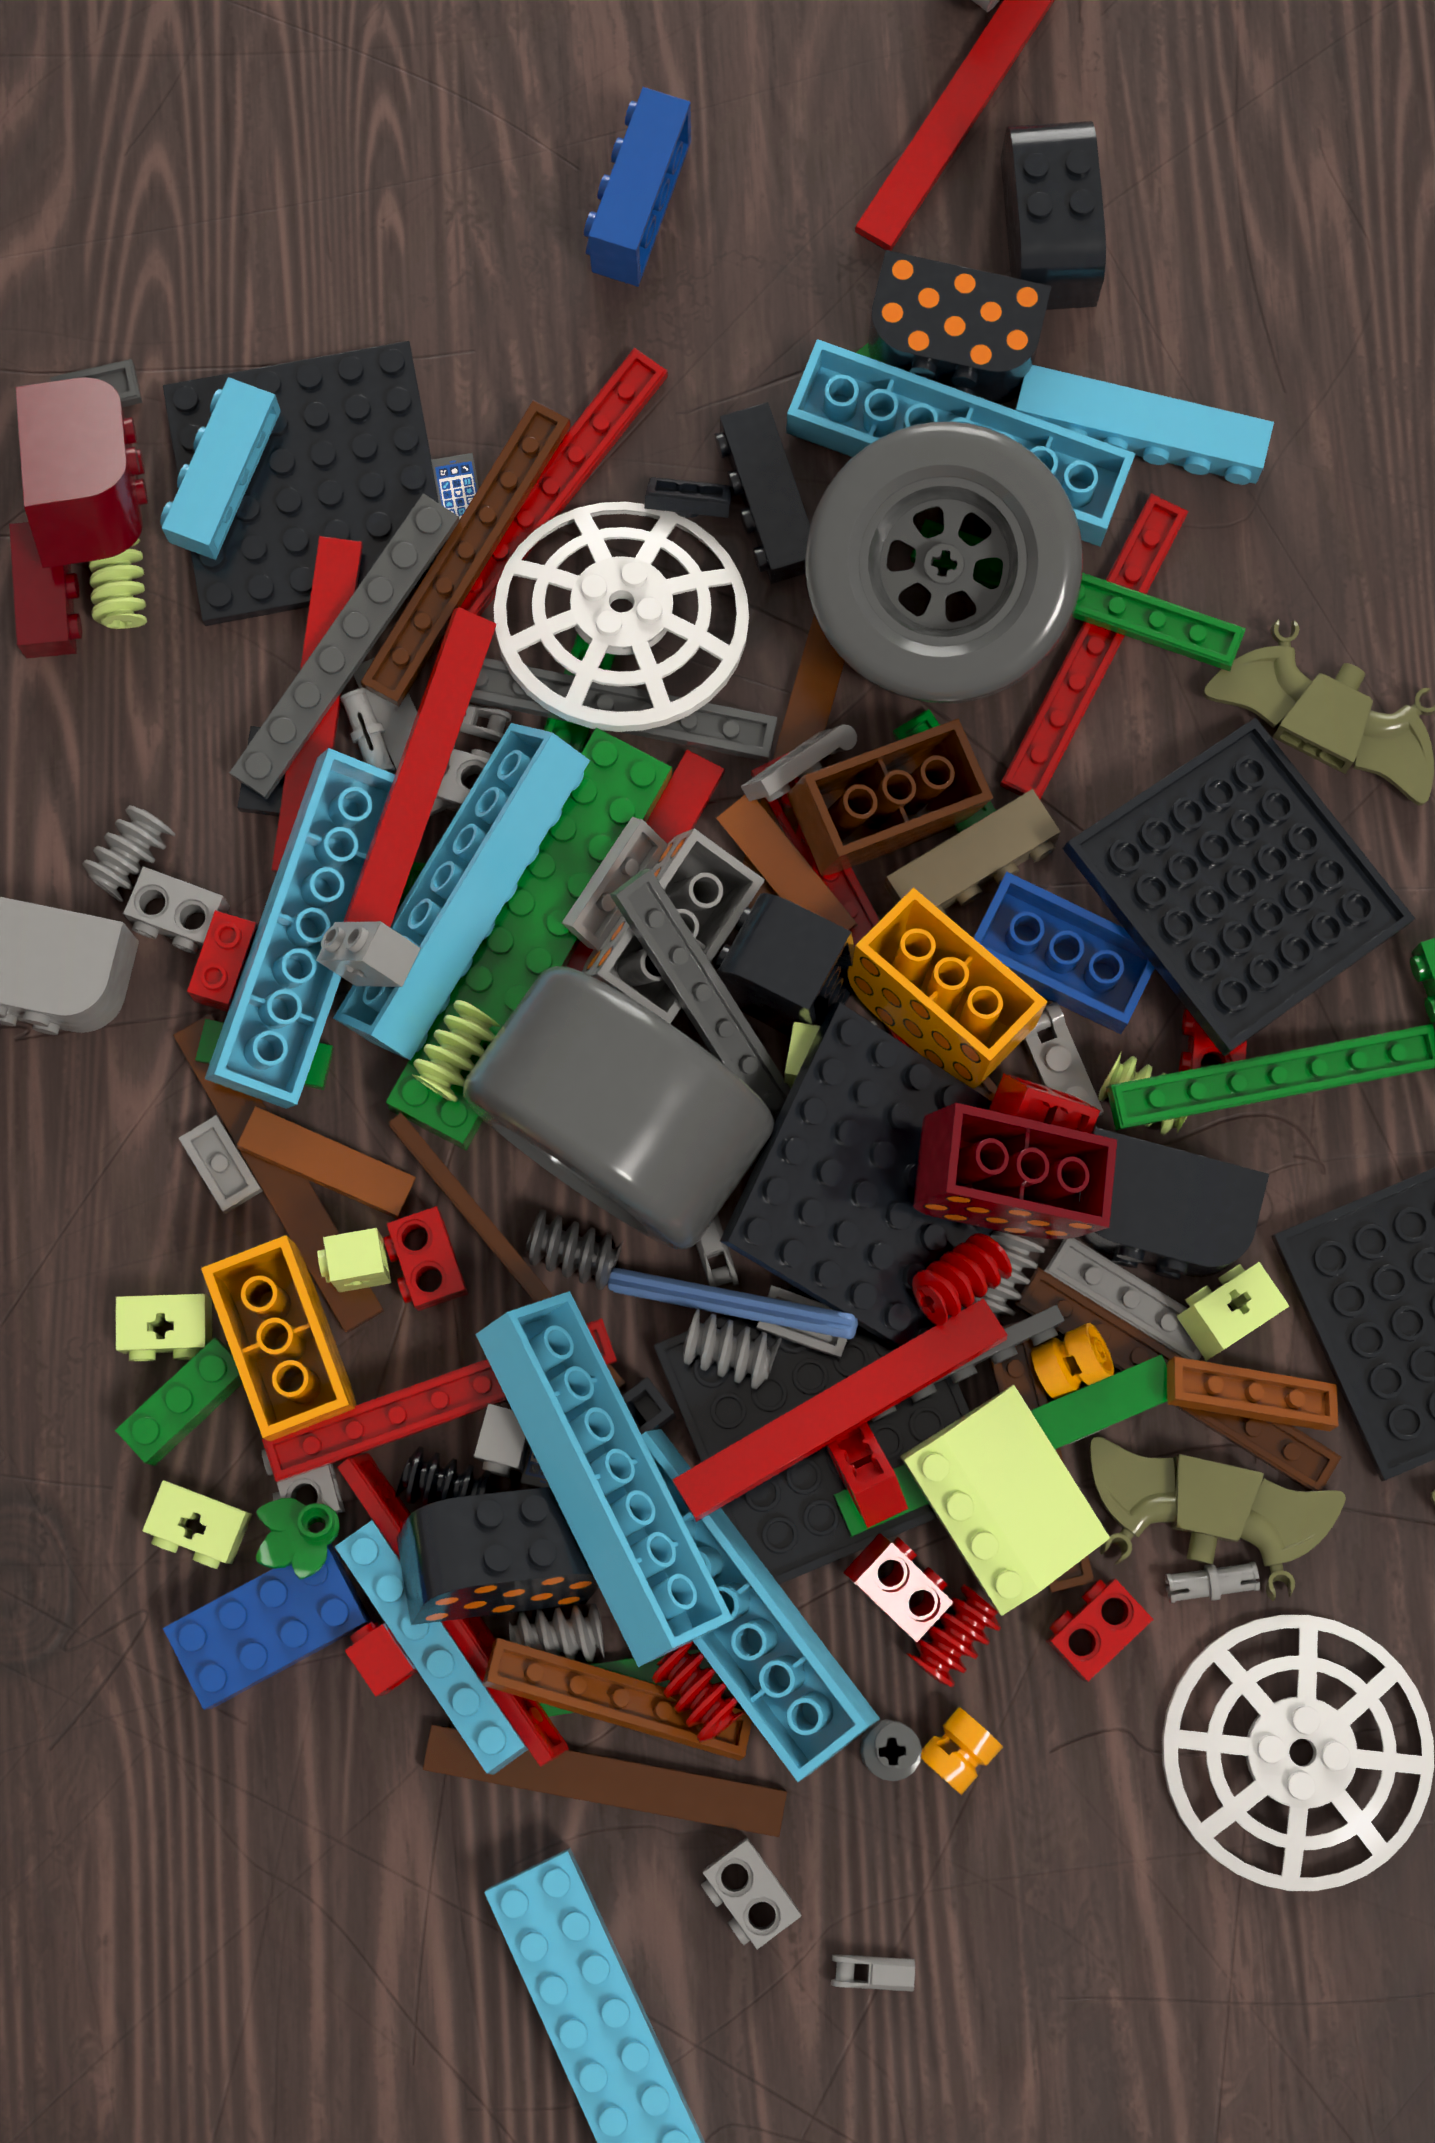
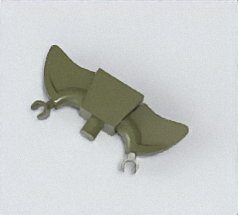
M1279 619L1272 624L1270 632L1272 638L1278 642V646L1256 649L1236 658L1230 671L1221 669L1204 688L1203 695L1208 700L1247 709L1257 714L1273 728L1281 722L1273 736L1274 739L1344 774L1354 763V769L1377 774L1386 779L1418 806L1424 805L1430 797L1434 776V757L1429 734L1419 716L1434 714L1435 705L1431 708H1424L1419 700L1422 696L1429 693L1431 688L1419 690L1415 697V704L1411 707L1405 705L1391 714L1372 711L1373 700L1371 697L1358 691L1365 678V672L1359 667L1344 663L1335 679L1319 673L1313 681L1298 669L1295 661V649L1291 647V641L1299 634V625L1295 620L1291 621V635L1288 638L1280 635L1278 631Z
M1095 1437L1090 1441V1465L1096 1491L1107 1512L1122 1527L1120 1533L1111 1535L1110 1539L1100 1547L1101 1555L1109 1548L1111 1543L1120 1547L1121 1556L1114 1565L1120 1564L1131 1554V1539L1134 1536L1139 1538L1150 1524L1171 1522V1529L1191 1533L1186 1558L1188 1560L1213 1565L1217 1540L1233 1543L1238 1542L1241 1538L1252 1543L1259 1549L1264 1567H1270L1271 1575L1266 1585L1267 1596L1272 1601H1275L1276 1592L1273 1583L1281 1581L1287 1585L1290 1598L1295 1588V1580L1289 1572L1284 1571L1282 1563L1305 1555L1320 1543L1333 1527L1346 1500L1345 1494L1337 1490L1310 1492L1289 1490L1263 1478L1264 1473L1182 1454L1174 1456V1458H1147L1131 1453L1102 1437Z

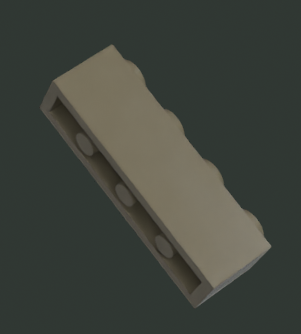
M1032 789L888 875L884 888L896 905L914 887L946 914L944 910L957 902L961 906H965L977 899L983 893L981 888L993 880L1000 884L1006 871L1016 875L1019 872L1017 866L1032 858L1033 862H1038L1047 857L1056 849L1053 844L1057 842L1061 831Z

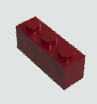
M29 522L9 524L18 648L26 659L77 654L76 639H82L81 618L79 613L74 614L73 599L80 597L77 574L71 573V564L42 568Z

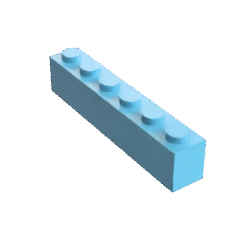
M1032 365L1029 372L1024 376L1016 411L1136 453V456L1143 457L1148 463L1154 465L1170 463L1182 466L1186 471L1197 475L1212 473L1224 476L1227 481L1239 485H1245L1249 482L1257 483L1264 468L1274 425L1272 421Z
M371 1520L335 1546L336 1550L485 1772L494 1775L526 1752L528 1748L488 1689L482 1686V1680L442 1621L411 1625L400 1559L375 1522Z

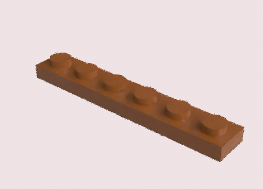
M497 1638L492 1644L482 1686L740 1761L746 1755L752 1720L747 1713H744L738 1720L713 1739L699 1742L697 1735L702 1729L703 1724L688 1727L686 1720L692 1710L677 1713L674 1708L681 1695L666 1698L663 1695L666 1687ZM734 1708V1709H733V1712H734V1713H738V1712H742V1711H743V1710H740V1709H737V1708Z

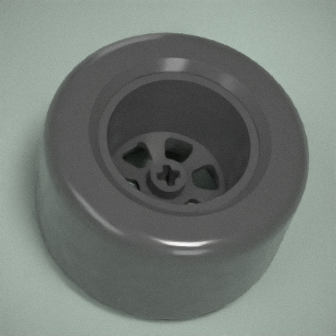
M952 421L917 424L897 430L879 438L851 458L831 481L818 503L811 521L805 554V575L812 609L821 630L839 656L853 670L882 689L905 698L937 704H957L990 697L1009 689L1034 672L1050 656L1070 624L1076 609L1083 572V547L1076 514L1065 490L1048 466L1021 443L1005 434L970 423ZM939 507L944 513V530L935 537L925 538L915 527L913 518L924 510ZM969 513H974L983 519L991 528L990 536L975 546H969L958 535L963 519ZM893 541H902L916 550V560L913 568L896 572L890 571L887 568L888 552ZM943 553H949L951 561L957 563L956 570H948L946 576L941 577L939 576V569L933 566L934 560H941ZM989 558H999L1002 560V576L997 588L989 589L973 579L974 567L977 561ZM916 583H920L931 593L927 609L921 616L912 614L898 599L902 591ZM959 591L966 592L976 605V613L964 620L949 622L946 618L947 596Z
M554 966L544 970L537 977L467 1075L463 1084V1095L471 1109L512 1145L617 1219L647 1237L673 1249L690 1248L701 1239L763 1150L774 1127L771 1112L763 1100L743 1080L707 1050L627 995L588 974L570 967Z

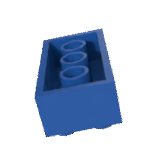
M645 87L642 88L638 101L632 100L628 106L625 117V125L628 128L624 139L618 137L614 144L611 162L615 163L611 175L604 174L597 196L601 200L597 213L592 211L589 213L584 228V236L588 237L586 255L590 256L592 272L639 287L691 144V102Z
M1007 871L974 936L978 943L1042 997L1057 1002L1059 1005L1119 1034L1127 1026L1155 969L1123 927Z
M332 1543L327 1545V1560L314 1575L300 1580L296 1576L292 1564L285 1568L272 1569L164 1627L163 1630L203 1710L213 1709L359 1630L372 1621Z

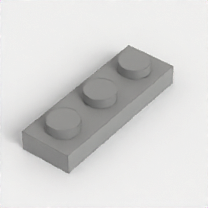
M632 817L562 924L588 948L599 951L622 916L609 894L643 869L652 870L668 844L643 819Z

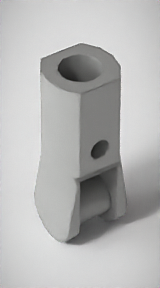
M469 704L459 732L499 743L504 735L505 724L511 721L512 715L504 710ZM478 717L489 719L487 728L476 726Z
M718 1214L701 1239L696 1243V1247L709 1286L717 1287L729 1282H733L735 1286L739 1282L729 1248L720 1242L724 1232ZM723 1254L727 1265L711 1270L708 1259Z
M832 1955V1961L837 1963L836 1979H831V1986L914 1991L915 1959ZM855 1964H868L867 1980H854Z

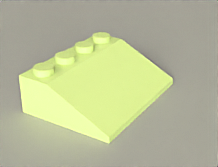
M1011 1385L900 1456L993 1607L1001 1616L1042 1591L1110 1539L1015 1385Z

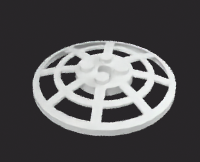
M605 502L579 507L554 517L534 530L517 547L506 563L497 584L494 601V623L497 624L495 637L501 657L513 679L529 697L546 710L569 722L591 729L597 727L600 730L614 732L643 731L665 726L691 715L710 702L733 675L746 646L749 624L748 599L741 574L730 555L713 536L696 523L677 515L675 512L644 509L645 504L633 502ZM608 514H631L658 519L651 532L627 527L599 530L592 517ZM575 522L581 536L560 547L548 559L545 565L522 560L525 554L538 541L558 528ZM676 526L692 534L709 547L722 562L725 569L701 572L697 563L686 551L667 539L674 527ZM630 539L644 543L635 558L612 557L604 540ZM585 546H588L595 561L594 564L586 568L580 575L557 569L570 555ZM660 549L678 560L688 574L666 579L659 570L652 566V563ZM513 576L536 580L532 597L534 625L511 636L507 625L506 610L511 580ZM548 585L572 591L570 610L547 619L545 614V597ZM732 585L735 593L737 615L734 635L730 645L707 632L711 617V597L709 591L711 587ZM696 590L698 596V616L695 625L673 614V595ZM617 599H626L633 604V608L621 613L613 610L610 604ZM575 627L580 637L590 645L583 660L575 658L565 650L554 635ZM667 631L687 640L674 655L656 664L650 647L659 642ZM541 641L544 648L555 661L576 675L566 698L553 692L539 681L522 662L518 652ZM699 647L721 660L717 669L700 686L684 697L670 702L662 678L669 676L684 666L695 655ZM605 653L614 655L634 654L640 670L618 672L603 670L599 666ZM592 682L617 687L645 684L653 708L641 711L616 712L594 709L582 704Z
M1276 1615L1256 1619L1229 1630L1211 1642L1190 1663L1177 1683L1166 1710L1162 1732V1765L1167 1789L1178 1816L1194 1840L1213 1859L1235 1874L1263 1886L1287 1891H1319L1343 1886L1367 1876L1387 1862L1408 1840L1421 1819L1430 1795L1434 1772V1740L1428 1713L1416 1686L1403 1667L1380 1644L1359 1630L1335 1620L1311 1615ZM1284 1628H1299L1298 1656L1270 1659L1246 1671L1228 1651L1237 1643L1263 1632ZM1318 1631L1332 1633L1354 1642L1375 1656L1385 1667L1366 1684L1360 1677L1345 1667L1326 1659L1317 1658ZM1214 1662L1232 1684L1225 1690L1216 1704L1207 1733L1180 1730L1182 1714L1190 1693L1204 1671ZM1292 1669L1298 1670L1297 1697H1288L1273 1703L1256 1683L1262 1678L1277 1672ZM1317 1672L1340 1680L1352 1688L1356 1694L1338 1710L1323 1701L1317 1700ZM1396 1682L1399 1683L1406 1693L1416 1716L1421 1737L1422 1756L1398 1754L1396 1752L1393 1727L1383 1704L1379 1700ZM1243 1695L1259 1715L1253 1721L1247 1737L1223 1735V1727L1228 1714L1237 1699ZM1368 1708L1372 1712L1379 1728L1383 1752L1357 1749L1356 1739L1350 1725ZM1298 1739L1307 1740L1313 1748L1311 1761L1303 1766L1296 1765L1291 1760L1289 1754L1292 1743ZM1178 1748L1206 1751V1763L1210 1781L1223 1806L1203 1822L1199 1820L1193 1811L1183 1788L1178 1764ZM1221 1753L1246 1756L1247 1766L1254 1780L1235 1797L1231 1793L1224 1777ZM1356 1768L1381 1770V1776L1375 1793L1366 1807L1361 1810L1345 1789L1350 1784ZM1395 1772L1421 1774L1418 1791L1408 1816L1398 1832L1386 1843L1371 1821L1378 1815L1389 1796ZM1266 1796L1278 1803L1289 1806L1287 1833H1280L1264 1826L1252 1818L1247 1811ZM1332 1802L1347 1821V1824L1331 1832L1306 1836L1309 1808L1320 1807ZM1236 1821L1242 1828L1258 1839L1285 1848L1281 1875L1268 1873L1244 1863L1224 1849L1214 1837ZM1357 1834L1372 1854L1370 1858L1361 1864L1340 1873L1315 1878L1300 1877L1304 1850L1332 1847Z

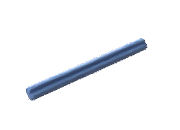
M613 1268L608 1281V1289L614 1293L695 1309L699 1308L700 1310L845 1339H852L856 1334L858 1319L851 1313L621 1268Z

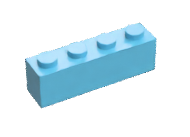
M229 377L223 390L218 389L212 398L210 412L212 414L206 427L202 426L198 430L194 440L195 453L190 464H184L181 468L177 480V487L179 488L173 502H167L160 519L162 530L169 543L216 560L281 412L275 394Z

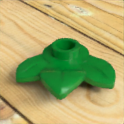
M281 1498L261 1506L256 1511L261 1522L271 1530L256 1554V1561L259 1564L274 1569L285 1568L292 1564L293 1570L300 1580L314 1575L322 1568L327 1560V1545L335 1540L340 1528L338 1516L331 1507L319 1503L305 1506L296 1499ZM316 1522L325 1524V1528L321 1532L313 1533L309 1531L310 1526Z

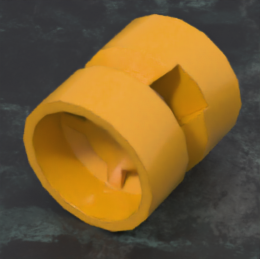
M1091 1323L1084 1324L1065 1333L1063 1342L1058 1338H1053L1032 1348L1031 1351L1032 1362L1037 1376L1045 1391L1054 1400L1080 1390L1082 1381L1087 1385H1091L1114 1375V1365L1109 1349L1100 1332Z
M958 1707L943 1724L945 1734L942 1737L933 1736L922 1748L921 1759L962 1795L977 1778L976 1767L978 1765L987 1766L1003 1746L961 1707Z

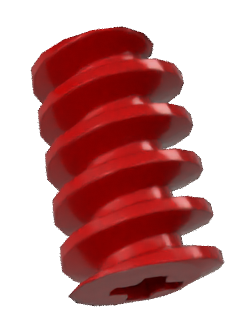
M982 1233L973 1234L966 1242L958 1244L952 1252L945 1253L940 1258V1261H934L926 1270L918 1272L913 1277V1294L925 1316L934 1324L943 1326L948 1321V1315L955 1317L961 1312V1306H971L974 1303V1296L982 1298L987 1294L988 1288L995 1289L1001 1284V1277L1004 1279L1010 1278L1012 1273L1011 1263L1005 1250L998 1242Z
M965 1584L961 1586V1590L967 1599L966 1602L954 1597L951 1598L954 1602L951 1607L955 1615L944 1612L939 1618L944 1628L940 1629L931 1626L927 1631L932 1643L920 1639L914 1643L921 1656L917 1657L906 1653L909 1658L936 1681L952 1688L955 1682L949 1671L951 1669L961 1673L967 1671L960 1657L964 1655L976 1660L978 1654L972 1643L974 1641L984 1645L990 1643L984 1628L988 1627L998 1632L1001 1629L995 1617L998 1612Z
M692 1641L663 1657L657 1663L659 1667L654 1673L652 1680L654 1683L670 1681L663 1695L666 1698L681 1695L674 1709L677 1713L692 1710L686 1720V1725L694 1727L703 1724L702 1729L697 1735V1740L704 1742L719 1735L746 1712H733L738 1702L734 1696L723 1699L721 1695L727 1687L723 1681L715 1684L710 1682L715 1674V1670L712 1666L705 1669L699 1667L704 1659V1655L701 1652L692 1655L688 1653L693 1644Z

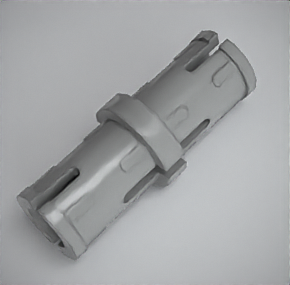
M360 688L342 695L340 699L344 704L353 729L350 736L353 743H358L364 762L387 772L393 771L395 768L390 760L382 737L385 730L382 723H377L367 696V690Z
M1254 1561L1247 1564L1216 1568L1214 1564H1208L1204 1566V1570L1165 1574V1582L1169 1584V1586H1166V1591L1170 1603L1202 1597H1209L1211 1601L1220 1600L1223 1594L1260 1590V1582L1256 1581V1579H1259L1258 1569Z

